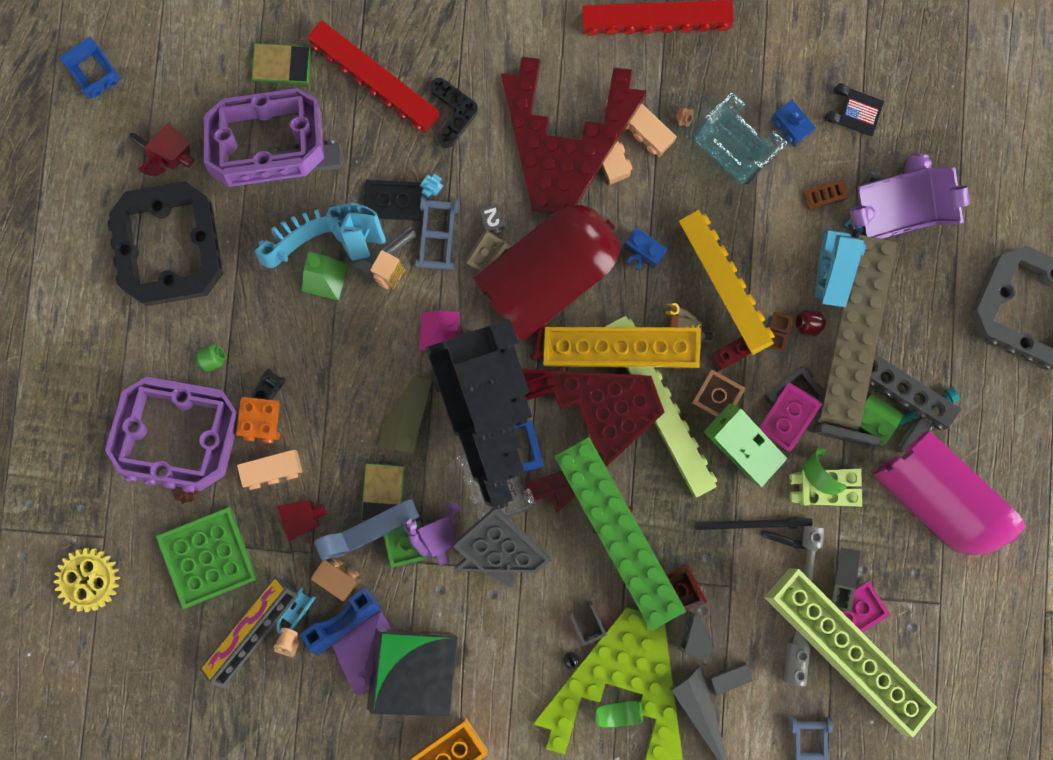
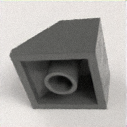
M689 611L679 649L684 654L708 660V657L712 656L714 651L713 640L700 617L694 612Z

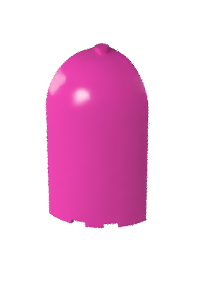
M931 431L923 432L905 449L907 452L902 457L896 455L892 459L885 461L873 474L882 485L946 545L959 553L984 555L994 552L1008 543H1013L1018 538V535L1025 530V523L1019 514Z

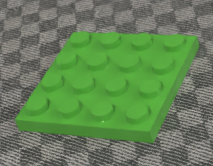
M231 507L156 536L183 609L258 580Z

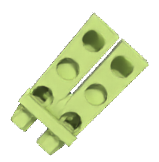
M861 469L825 470L830 477L846 486H862ZM803 470L789 474L790 484H799V492H790V502L800 503V505L862 507V489H845L843 492L834 495L824 494L810 484Z

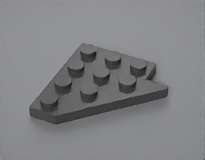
M496 507L492 508L453 543V547L465 557L455 566L456 571L537 573L551 561V557L500 509H496Z

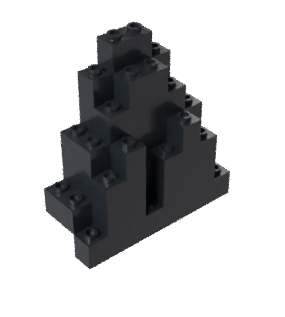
M511 319L425 347L432 366L430 373L436 391L441 393L455 436H459L473 480L479 484L485 505L492 508L496 507V509L508 506L507 502L513 501L506 479L519 476L518 472L524 470L517 451L521 446L514 425L525 424L527 419L532 417L525 394L529 393L514 348V345L518 344V340Z

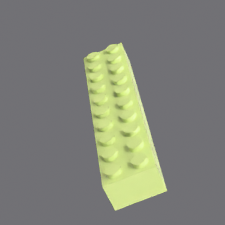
M789 568L764 597L902 735L913 738L937 708L799 569Z

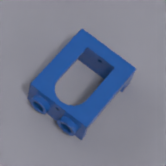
M88 37L59 57L83 89L82 92L89 99L100 96L102 91L108 87L115 86L121 79L101 48L91 37ZM94 55L107 75L91 85L78 64Z
M528 420L525 424L514 425L515 430L526 427L534 461L523 463L524 472L544 467L533 423Z

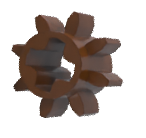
M176 487L172 490L174 499L181 501V504L195 500L193 495L198 493L197 490H194V493L183 491L181 487Z

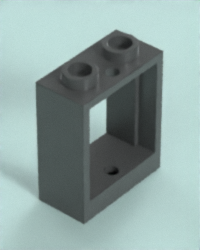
M800 367L763 395V397L772 408L778 399L776 393L799 375L819 401L822 400L824 388L819 383L816 384L812 379L813 375L807 368Z

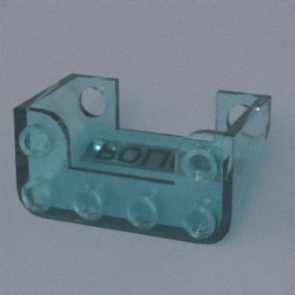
M731 92L703 119L694 132V138L697 144L701 145L738 182L749 184L786 146L787 142L774 130L766 140L738 115L746 104ZM731 101H734L738 108L733 107ZM772 139H775L779 146L774 145Z

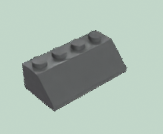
M336 140L325 141V145H323L324 159L310 172L342 168L345 163L341 142L336 143ZM298 144L289 145L286 150H280L279 147L268 148V152L271 155L301 151Z

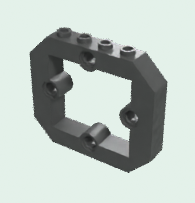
M1024 246L994 258L970 313L979 336L985 339L986 343L993 346L998 345L1007 353L1018 354L1022 360L1027 362L1033 361L1041 369L1050 370L1053 369V348L1036 341L1034 336L1029 333H1018L994 321L1000 305L1015 297L1016 290L1010 282L1018 265L1038 274L1039 280L1043 285L1053 286V278L1050 276V272H1053V257L1029 246ZM1000 289L1005 292V297L1001 296ZM1021 339L1025 342L1024 348L1020 345Z

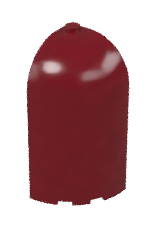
M583 205L568 206L549 216L477 274L474 280L483 294H487L492 301L491 305L499 315L502 313L506 320L511 319L515 334L521 341H524L607 275L618 259L620 241L613 232L614 225L609 219L605 221L596 210Z

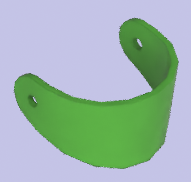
M818 448L803 463V471L806 478L813 487L824 494L834 495L843 492L846 489V485L830 477L819 462L818 458L823 457L827 450Z
M624 701L600 706L595 709L596 724L601 728H616L642 723L640 701Z

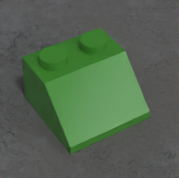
M870 393L865 402L861 426L857 430L864 434L881 437L879 445L883 446L898 427L904 414Z

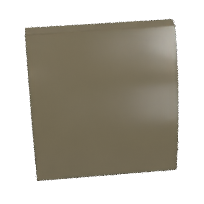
M485 229L465 261L468 265L482 271L512 246Z

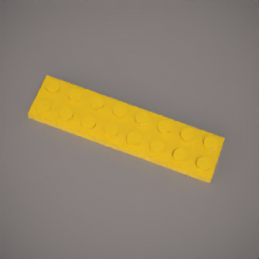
M545 327L543 365L700 368L701 329L676 327Z

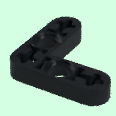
M436 78L431 83L432 93L456 111L438 135L440 145L444 148H450L476 117L478 106L475 101L442 78ZM443 84V89L447 92L446 97H444L445 92L441 89L436 91V85L440 86ZM452 94H457L460 99L458 102L452 103L449 97ZM473 106V112L469 111L466 114V118L468 119L466 120L464 117V114L466 113L465 107ZM460 119L464 124L461 128H455L453 122ZM449 128H451L453 132L457 133L456 135L454 133L450 135V142H444L443 136L447 137L451 133Z

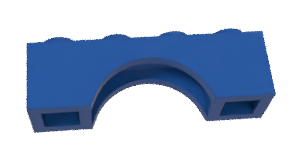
M363 588L348 599V604L341 613L328 621L315 623L301 633L300 636L308 650L319 655L382 608L373 593Z

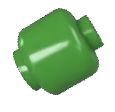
M211 344L198 350L195 361L199 368L210 372L224 365L226 354L223 348Z

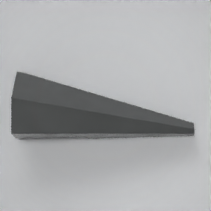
M699 665L686 674L685 678L670 687V690L717 760H728L703 670Z

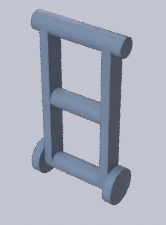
M421 196L420 210L424 211L420 259H416L415 267L453 270L454 263H450L455 214H459L460 199H455V202L426 200V196ZM429 208L451 210L449 232L427 230ZM426 238L448 240L446 262L424 260Z
M790 717V731L795 733V760H828V733L833 731L831 717H826L825 721H796L795 717ZM800 729H822V753H800Z

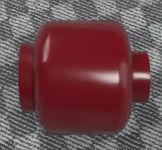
M804 310L797 315L795 326L801 334L817 336L824 330L826 321L821 312Z

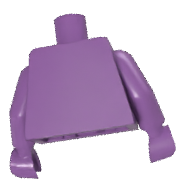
M453 501L446 503L449 513L445 517L435 519L418 528L416 521L412 522V519L404 524V529L408 532L410 544L424 558L435 556L439 566L450 562L446 551L454 548L455 512L460 511V506Z

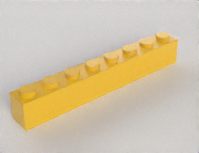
M697 210L679 220L751 353L754 355L773 345L772 338L775 337L770 327L765 328L762 322L765 321V318L761 311L756 312L753 305L756 302L751 293L747 295L744 291L747 286L742 277L738 279L735 275V272L738 270L733 261L728 262L726 256L729 254L724 245L719 246L717 240L720 238L715 229L710 230L708 225L711 222L706 213L702 215L700 210Z

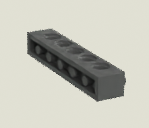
M875 354L869 386H876L881 389L883 395L895 398L900 406L906 409L909 407L915 411L914 414L917 417L926 418L931 421V424L938 430H946L951 426L962 408ZM881 374H886L888 376V383H885L881 380ZM898 384L905 387V393H900L897 390ZM915 395H919L922 398L921 404H917L914 401ZM931 406H936L939 409L938 415H934L931 412Z

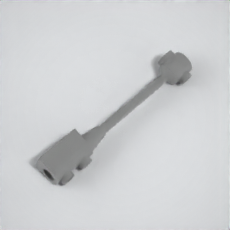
M804 526L802 546L808 550L805 576L812 582L815 552L822 548L824 529ZM797 630L793 641L788 642L784 681L792 685L806 686L811 646Z

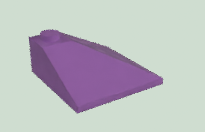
M382 611L364 621L332 645L346 678L357 696L369 689L373 672L372 656L376 628L391 629Z

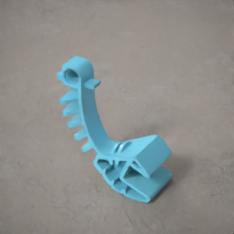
M351 202L350 204L346 203L340 206L329 207L324 217H321L318 209L314 210L317 219L312 221L309 220L306 213H303L302 216L305 224L302 226L299 225L294 216L291 217L295 229L292 232L284 221L281 222L280 225L285 237L283 238L277 228L273 227L271 230L277 245L267 240H262L258 242L260 246L255 250V254L261 265L267 268H274L282 261L287 262V256L304 242L323 233L331 232L341 242L351 260H359L370 257L366 242L384 244L386 239L377 213L364 205L360 206V204Z

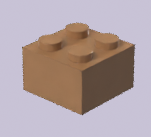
M711 369L692 404L717 417L729 403L736 406L746 388Z
M339 558L323 560L311 577V580L340 600H347L362 579L359 577L360 573L351 567L349 569L344 567V562Z

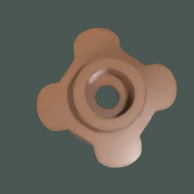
M684 107L677 112L676 121L679 126L684 125L688 127L694 114L692 108L688 110Z

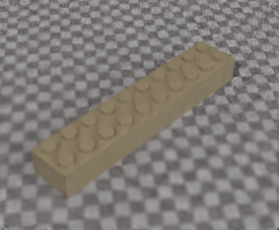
M858 235L857 237L864 240L866 245L865 253L860 258L846 307H841L821 400L823 404L820 407L817 422L851 430H857L861 426L897 247L896 242L864 235Z

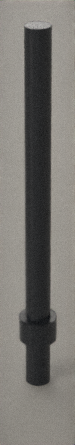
M788 517V519L698 522L695 523L696 530L772 527L797 529L799 526H812L813 521L812 518L797 519V517Z

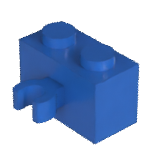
M793 99L777 110L771 117L774 127L778 130L780 129L784 134L785 140L794 147L816 129Z
M637 227L624 244V248L634 254L629 257L627 264L629 265L633 260L638 263L635 270L640 269L642 261L655 268L667 251V248Z

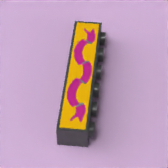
M275 576L202 665L200 670L209 683L224 688L299 595L288 582Z

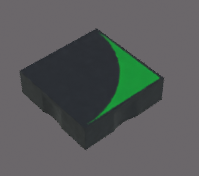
M376 628L372 656L373 672L369 683L367 710L371 714L449 717L458 636L443 632L425 631L412 633L404 630Z

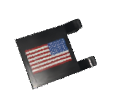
M839 83L834 88V93L846 96L841 114L829 111L825 116V121L873 136L884 101Z

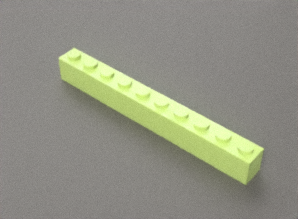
M624 316L605 327H635L631 319L628 320ZM625 367L629 375L652 376L665 411L654 424L693 497L697 498L716 488L715 483L717 479L712 471H708L706 467L708 462L704 455L699 454L697 441L694 437H690L688 424L685 420H681L679 407L676 403H672L670 399L672 396L671 392L660 381L663 378L659 370H655L654 367Z

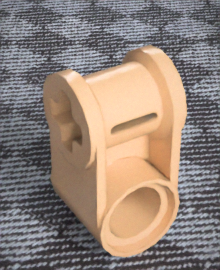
M281 628V635L274 645V652L294 658L299 646L298 633L288 628Z

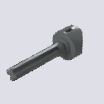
M408 227L381 250L393 255L416 236L414 230ZM381 250L369 260L363 258L349 265L360 271L364 285H367L374 279V275L370 270Z

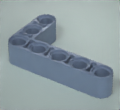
M410 499L342 533L330 534L314 541L321 561L341 557L404 526L408 520L412 519L414 521L420 518L413 500Z

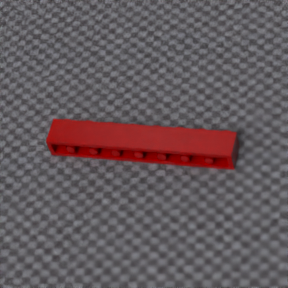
M732 0L582 6V33L588 36H595L598 33H606V35L624 33L631 35L635 32L651 34L656 31H661L662 33H671L672 31L687 33L691 30L707 32L713 29L727 31L731 29L734 22Z
M323 20L307 36L310 42L309 46L317 53L319 51L322 52L324 58L331 64L335 62L339 66V70L345 75L349 73L353 76V80L359 86H366L368 88L367 91L375 98L377 96L383 100L382 103L389 109L393 107L398 111L397 115L403 120L408 119L411 121V125L420 132L422 130L427 133L440 117L439 110Z

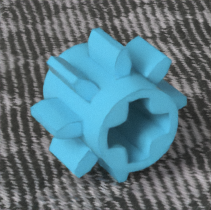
M436 174L432 177L427 175L420 185L423 188L421 193L428 198L431 194L436 197L443 187L439 183L442 178Z

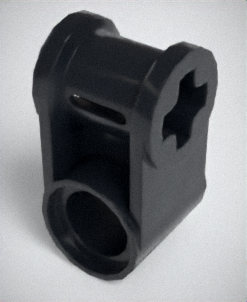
M268 368L252 392V398L258 399L259 394L265 392L266 400H273L277 392L284 385L286 378H280Z

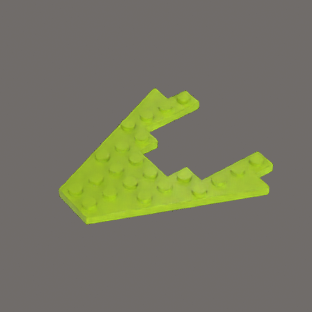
M625 607L606 631L607 636L600 638L535 719L534 725L551 730L546 746L547 750L565 755L581 697L600 702L606 683L642 694L640 700L642 715L655 719L644 760H683L675 697L670 690V687L673 686L665 624L651 631L640 610Z

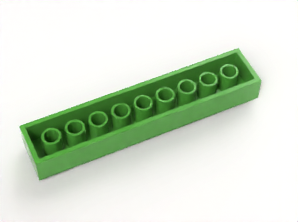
M588 436L554 456L651 631L685 613L686 610L590 437Z

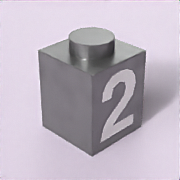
M498 204L480 209L485 229L494 235L501 234L502 230H505V225Z

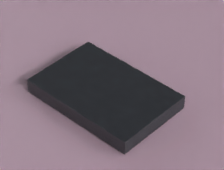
M366 180L364 206L375 211L379 219L421 221L420 204L423 188L420 185L422 182Z

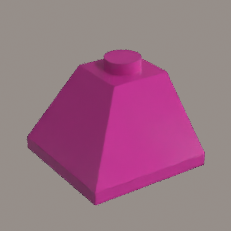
M422 312L419 350L426 351L425 347L457 337L459 335V312Z

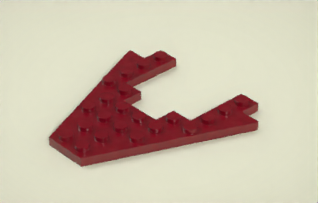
M522 57L519 75L501 74L533 211L555 213L562 208L578 204L603 165V162L647 96L646 90L630 89L633 70L613 67L604 124L585 121L582 140L548 136L547 131L550 118L548 116L532 115L541 66L540 59Z
M522 369L529 393L525 394L527 401L554 392L560 409L579 404L591 441L606 467L665 413L652 376ZM563 471L525 483L532 502L550 496L556 512H559L576 496Z

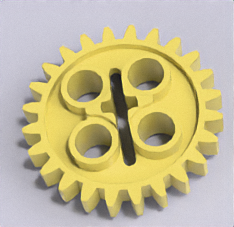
M84 548L83 552L81 549H78L76 554L69 553L70 559H62L65 565L57 566L61 572L55 573L59 580H55L54 583L59 584L55 591L62 592L58 598H66L63 604L71 603L70 609L77 606V612L82 611L83 608L85 612H89L91 608L93 611L98 610V605L100 607L106 606L105 601H112L109 595H116L113 588L119 587L115 580L120 579V577L114 574L119 569L112 568L116 562H108L111 558L110 555L103 557L104 551H100L97 554L96 548L91 551L89 548ZM89 561L93 563L92 571L87 567ZM72 572L77 576L75 582L71 580ZM99 578L104 582L102 588L97 584ZM82 589H85L87 592L86 598L81 596Z

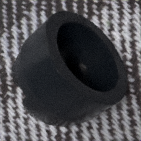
M569 652L564 656L563 661L567 668L574 669L578 666L579 658L577 654ZM570 656H571L573 662L575 663V665H573V666L571 665V663H570L569 660H568V657H570Z

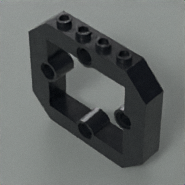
M186 181L126 191L110 211L108 228L112 232L110 243L115 252L113 263L118 272V275H116L117 285L142 304L151 306L208 296L223 275L212 201ZM162 204L161 210L156 211V206ZM193 204L196 227L191 231L190 238L200 248L203 273L180 277L173 271L165 270L159 274L158 281L140 284L137 264L139 249L134 244L130 215L150 212L155 217L164 219L170 215L171 208ZM205 234V239L199 242V236ZM130 247V252L124 255V250ZM170 277H173V283L171 285H167V280Z

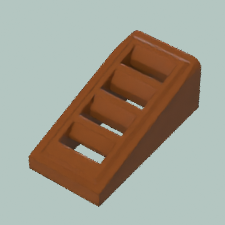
M843 179L803 192L809 210L843 201L848 197ZM827 189H830L832 198L829 197ZM820 191H822L825 199L823 201L820 196ZM813 193H815L817 203H814Z

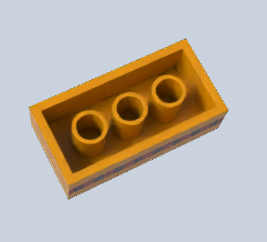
M465 717L405 760H481L487 756L488 749Z

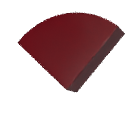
M150 158L138 169L148 176H157L166 171L158 162Z

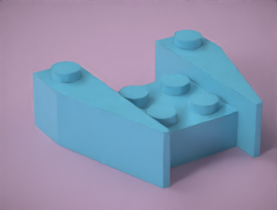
M824 230L814 297L823 298L822 304L846 307L860 258L865 253L866 245L864 240L851 237V234L848 232Z

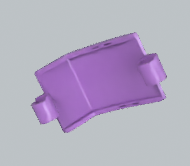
M928 167L858 186L857 192L860 206L849 209L852 229L863 226L865 236L883 239L936 224H962L961 207L969 205L970 198L968 186H958L955 167Z

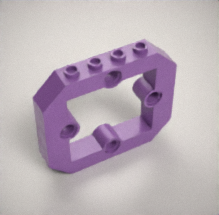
M298 88L224 98L204 115V164L209 175L228 187L306 176L324 159L322 118L318 100ZM299 113V116L290 122V127L295 141L301 143L300 152L271 155L267 151H260L251 159L229 162L228 154L235 152L238 145L232 130L228 128V123L252 119L268 120L272 116Z
M146 376L122 391L105 452L118 473L126 481L136 482V480H142L144 484L155 486L158 483L163 484V487L168 489L181 487L183 491L194 493V490L202 491L225 476L239 415L222 390ZM182 396H187L185 401L179 402ZM147 397L172 401L182 411L191 409L193 405L217 409L212 430L203 432L199 438L200 445L206 451L201 471L172 467L165 461L150 463L130 459L134 441L143 439L147 433L146 425L141 421ZM139 425L136 431L131 432L133 426ZM210 439H215L213 445L207 446V442ZM162 469H167L164 476H159V472Z

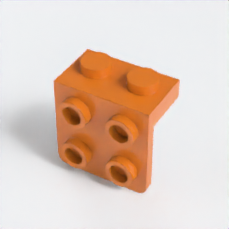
M243 397L240 401L236 435L243 436V440L247 441L262 438V442L274 443V440H280V432H277L280 403L275 400Z

